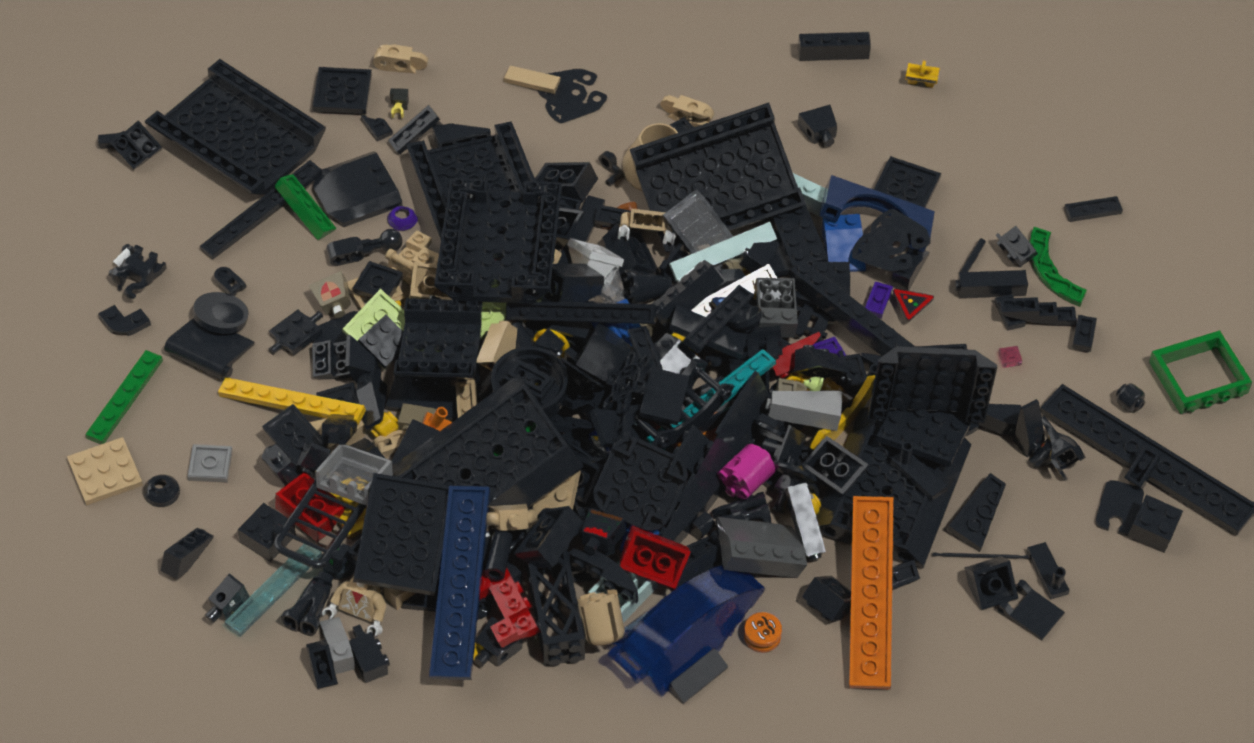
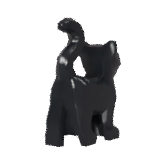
M138 245L134 246L132 255L125 258L120 266L109 270L108 274L112 281L118 285V291L122 290L127 277L140 282L132 283L126 287L124 293L129 299L136 298L132 291L142 290L167 268L164 261L162 264L158 263V254L152 251L149 253V259L146 262L143 261V247Z

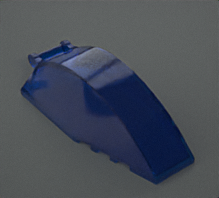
M723 565L710 569L665 595L625 626L624 636L619 641L607 645L614 647L608 652L607 657L617 662L632 677V681L635 684L648 676L662 697L669 692V685L675 678L713 648L718 652L723 648L725 641L729 636H732L737 625L745 618V614L764 593L765 587L748 572L723 570ZM621 654L626 655L640 670L637 671Z

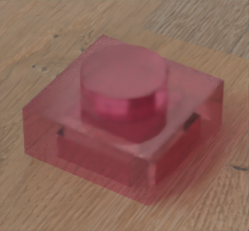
M1018 346L999 348L998 354L1003 368L1022 365Z

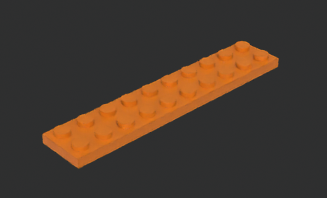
M853 496L849 688L891 689L893 497Z

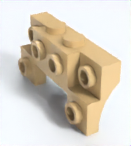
M417 230L406 241V247L399 254L413 263L419 262L433 265L438 264L439 257L438 253L428 249L432 243V238Z

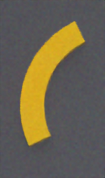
M875 375L866 378L850 408L847 407L843 411L837 431L829 429L819 430L810 445L811 449L815 450L826 436L835 440L854 421L871 397Z

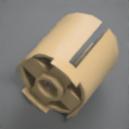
M607 590L608 594H595V592L582 595L580 599H577L585 640L589 644L597 646L608 645L619 641L624 636L625 628L617 590Z

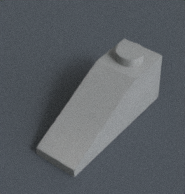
M340 617L321 621V630L324 640L326 639L329 644L335 674L354 670V656Z

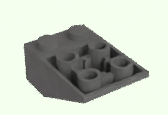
M757 277L756 306L761 308L763 314L757 328L780 326L782 337L795 338L798 325L795 279Z

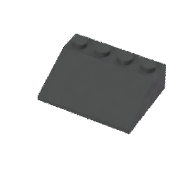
M717 518L723 570L798 578L807 566L805 548L792 525Z

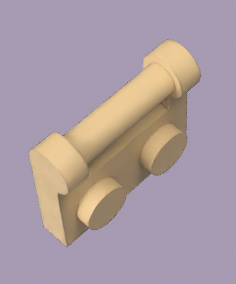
M389 249L385 256L388 259L389 268L403 272L402 280L411 285L414 263L398 255L395 250Z

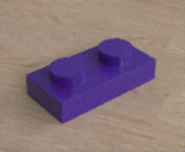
M875 281L865 308L882 319L893 286Z

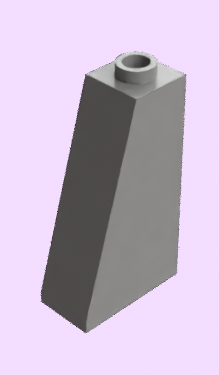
M772 391L771 399L767 398L765 410H768V416L775 420L837 431L841 418L842 391Z

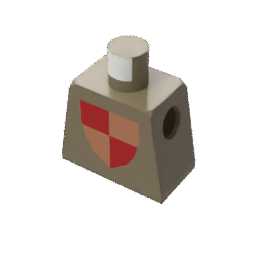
M342 271L309 285L326 315L334 314L335 318H341L345 315L344 308L351 305L348 282Z

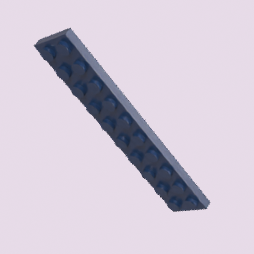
M449 486L429 673L430 679L472 680L487 513L490 498L489 487Z

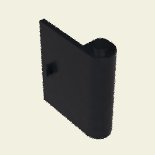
M193 318L167 339L164 351L224 380L225 377L229 378L233 373L232 363L249 350L255 342L236 332L230 334L211 332L201 327Z

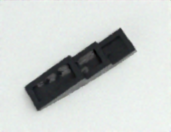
M1038 297L1000 298L1001 315L1050 325H1076L1077 323L1075 307H1057V302H1038Z

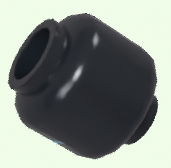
M1133 383L1123 384L1116 393L1117 403L1129 412L1136 409L1140 410L1145 404V392Z

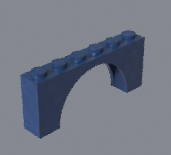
M833 175L830 176L825 187L819 216L837 222L841 213L854 207L872 208L883 213L890 209H895L925 227L931 239L935 211ZM907 234L908 241H909V245H908L907 247L912 248V249H915V248L912 247V244H911V236H912V235H911V234ZM919 237L916 239V242L923 243L924 238ZM923 247V248H920V249H915V250H918V251L924 253L926 247Z

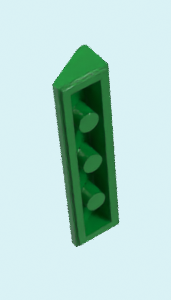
M293 174L281 177L278 180L275 188L317 240L336 230L334 224Z

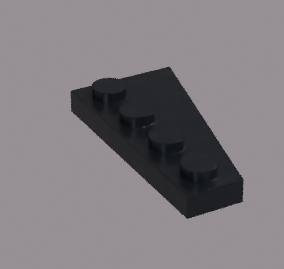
M989 473L948 526L947 530L980 552L1006 483L992 473Z

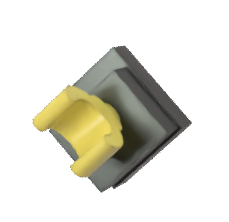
M390 88V102L394 104V107L391 109L392 118H394L395 113H400L401 118L404 117L403 110H407L409 104L408 89Z

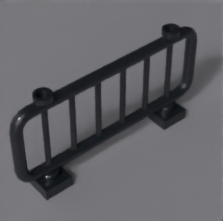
M341 465L338 467V469L368 482L372 480ZM315 479L284 526L280 524L276 526L274 530V535L276 536L274 548L281 555L315 569L326 566L332 560L333 570L340 573L349 559L347 551L350 549V546L342 544V542L366 508V505L359 503L357 507H354L317 491L319 488H317ZM316 494L353 510V513L347 521H344L308 504ZM307 508L344 524L339 534L335 535L298 518L304 509ZM297 522L335 540L327 550L289 533V531ZM287 536L322 551L325 555L321 560H313L285 548L282 542Z

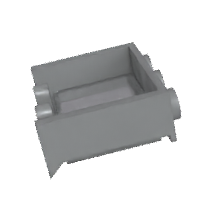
M339 444L316 470L317 488L367 506L373 473L393 476L392 461L345 444Z

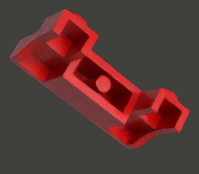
M507 567L505 577L499 581L488 579L484 574V570L482 572L479 600L493 594L505 618L490 626L501 648L521 638L531 637L539 633L540 630L529 611L532 606L527 597L522 598L521 593L524 591L519 581L514 582Z

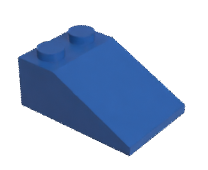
M860 214L840 215L837 222L823 218L821 231L828 262H850V272L866 271V264L852 258L853 248L860 237L863 236Z

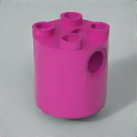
M748 444L717 475L725 485V491L730 497L736 496L746 500L775 473V465L770 454L765 449L754 444Z

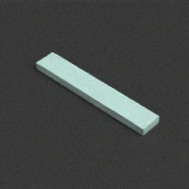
M768 222L669 263V266L677 281L703 260L716 265L742 254L745 248L750 249L753 243L771 242L776 240L777 237L771 223Z

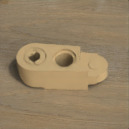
M394 44L381 45L375 52L373 64L376 68L383 71L415 74L416 70L427 67L428 57L422 53L413 52V47Z
M670 95L665 96L660 103L662 109L670 113L668 118L677 121L685 117L693 127L709 123L714 117V111L708 104L683 95L679 98Z

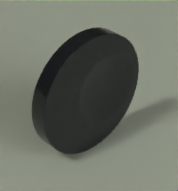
M210 292L201 295L196 299L193 307L195 321L206 330L220 334L240 331L245 327L249 315L248 308L244 302L233 295L222 292Z

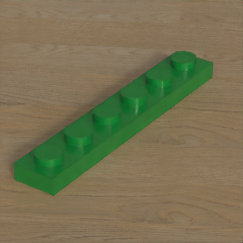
M147 350L144 351L86 432V439L100 445L107 441L163 362L162 356Z

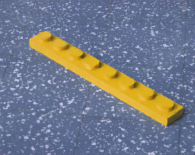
M226 377L218 390L219 397L282 410L294 404L302 414L326 419L331 414L354 415V421L357 422V425H359L366 411L365 406Z

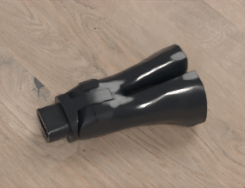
M320 571L317 576L313 577L298 601L281 615V621L288 629L297 632L300 626L302 634L308 636L316 634L323 607L333 586L332 580L334 576Z

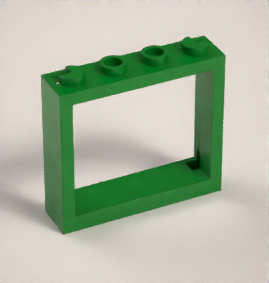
M1220 330L1160 348L1151 353L1149 363L1180 415L1187 412L1192 413L1203 407L1208 408L1219 402H1227L1238 396L1243 397V395L1248 394L1252 381ZM1217 348L1237 382L1186 397L1166 364Z

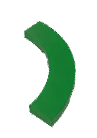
M1033 227L1030 244L1038 254L1031 259L1036 274L1054 294L1073 305L1081 307L1087 289L1075 285L1058 273L1057 268L1049 257L1051 232Z

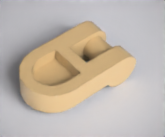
M398 430L386 437H376L373 440L374 445L387 458L391 454L396 453L406 431Z

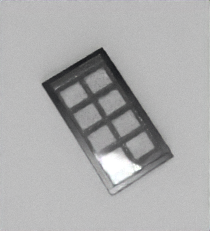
M698 189L662 215L690 255L733 237ZM740 254L730 259H737L742 257ZM725 261L713 265L716 270H722V264Z

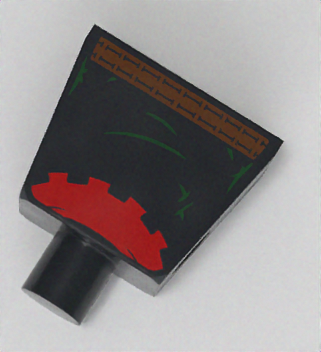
M590 508L581 532L582 544L585 546L584 550L590 555H594L597 550L609 552L626 533L625 518Z

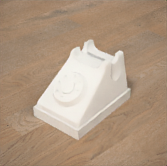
M570 238L567 245L569 246L572 264H587L604 276V286L602 288L604 292H607L619 267H622L624 259L603 246Z

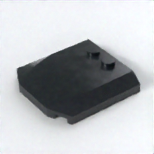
M374 151L322 169L323 174L314 180V193L327 217L332 221H338L343 228L391 211L395 207L403 206L399 190L380 157Z

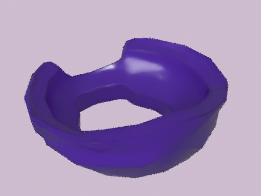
M399 206L389 213L387 221L392 228L402 231L415 226L418 222V217L411 208ZM400 209L409 210V216L406 218H398L395 213Z

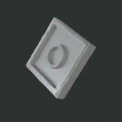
M193 444L188 480L228 483L233 452L232 446Z

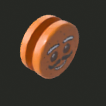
M759 612L751 615L746 620L744 641L749 648L757 652H769L779 645L782 625L777 617L770 613Z

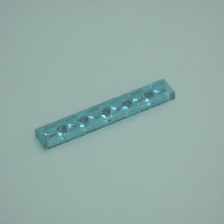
M303 544L296 551L313 560H319L322 557L321 551L306 544ZM289 558L225 621V626L241 637L310 567Z

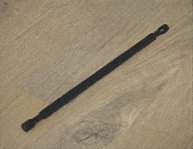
M932 553V556L996 558L1002 556L1008 559H1029V555Z

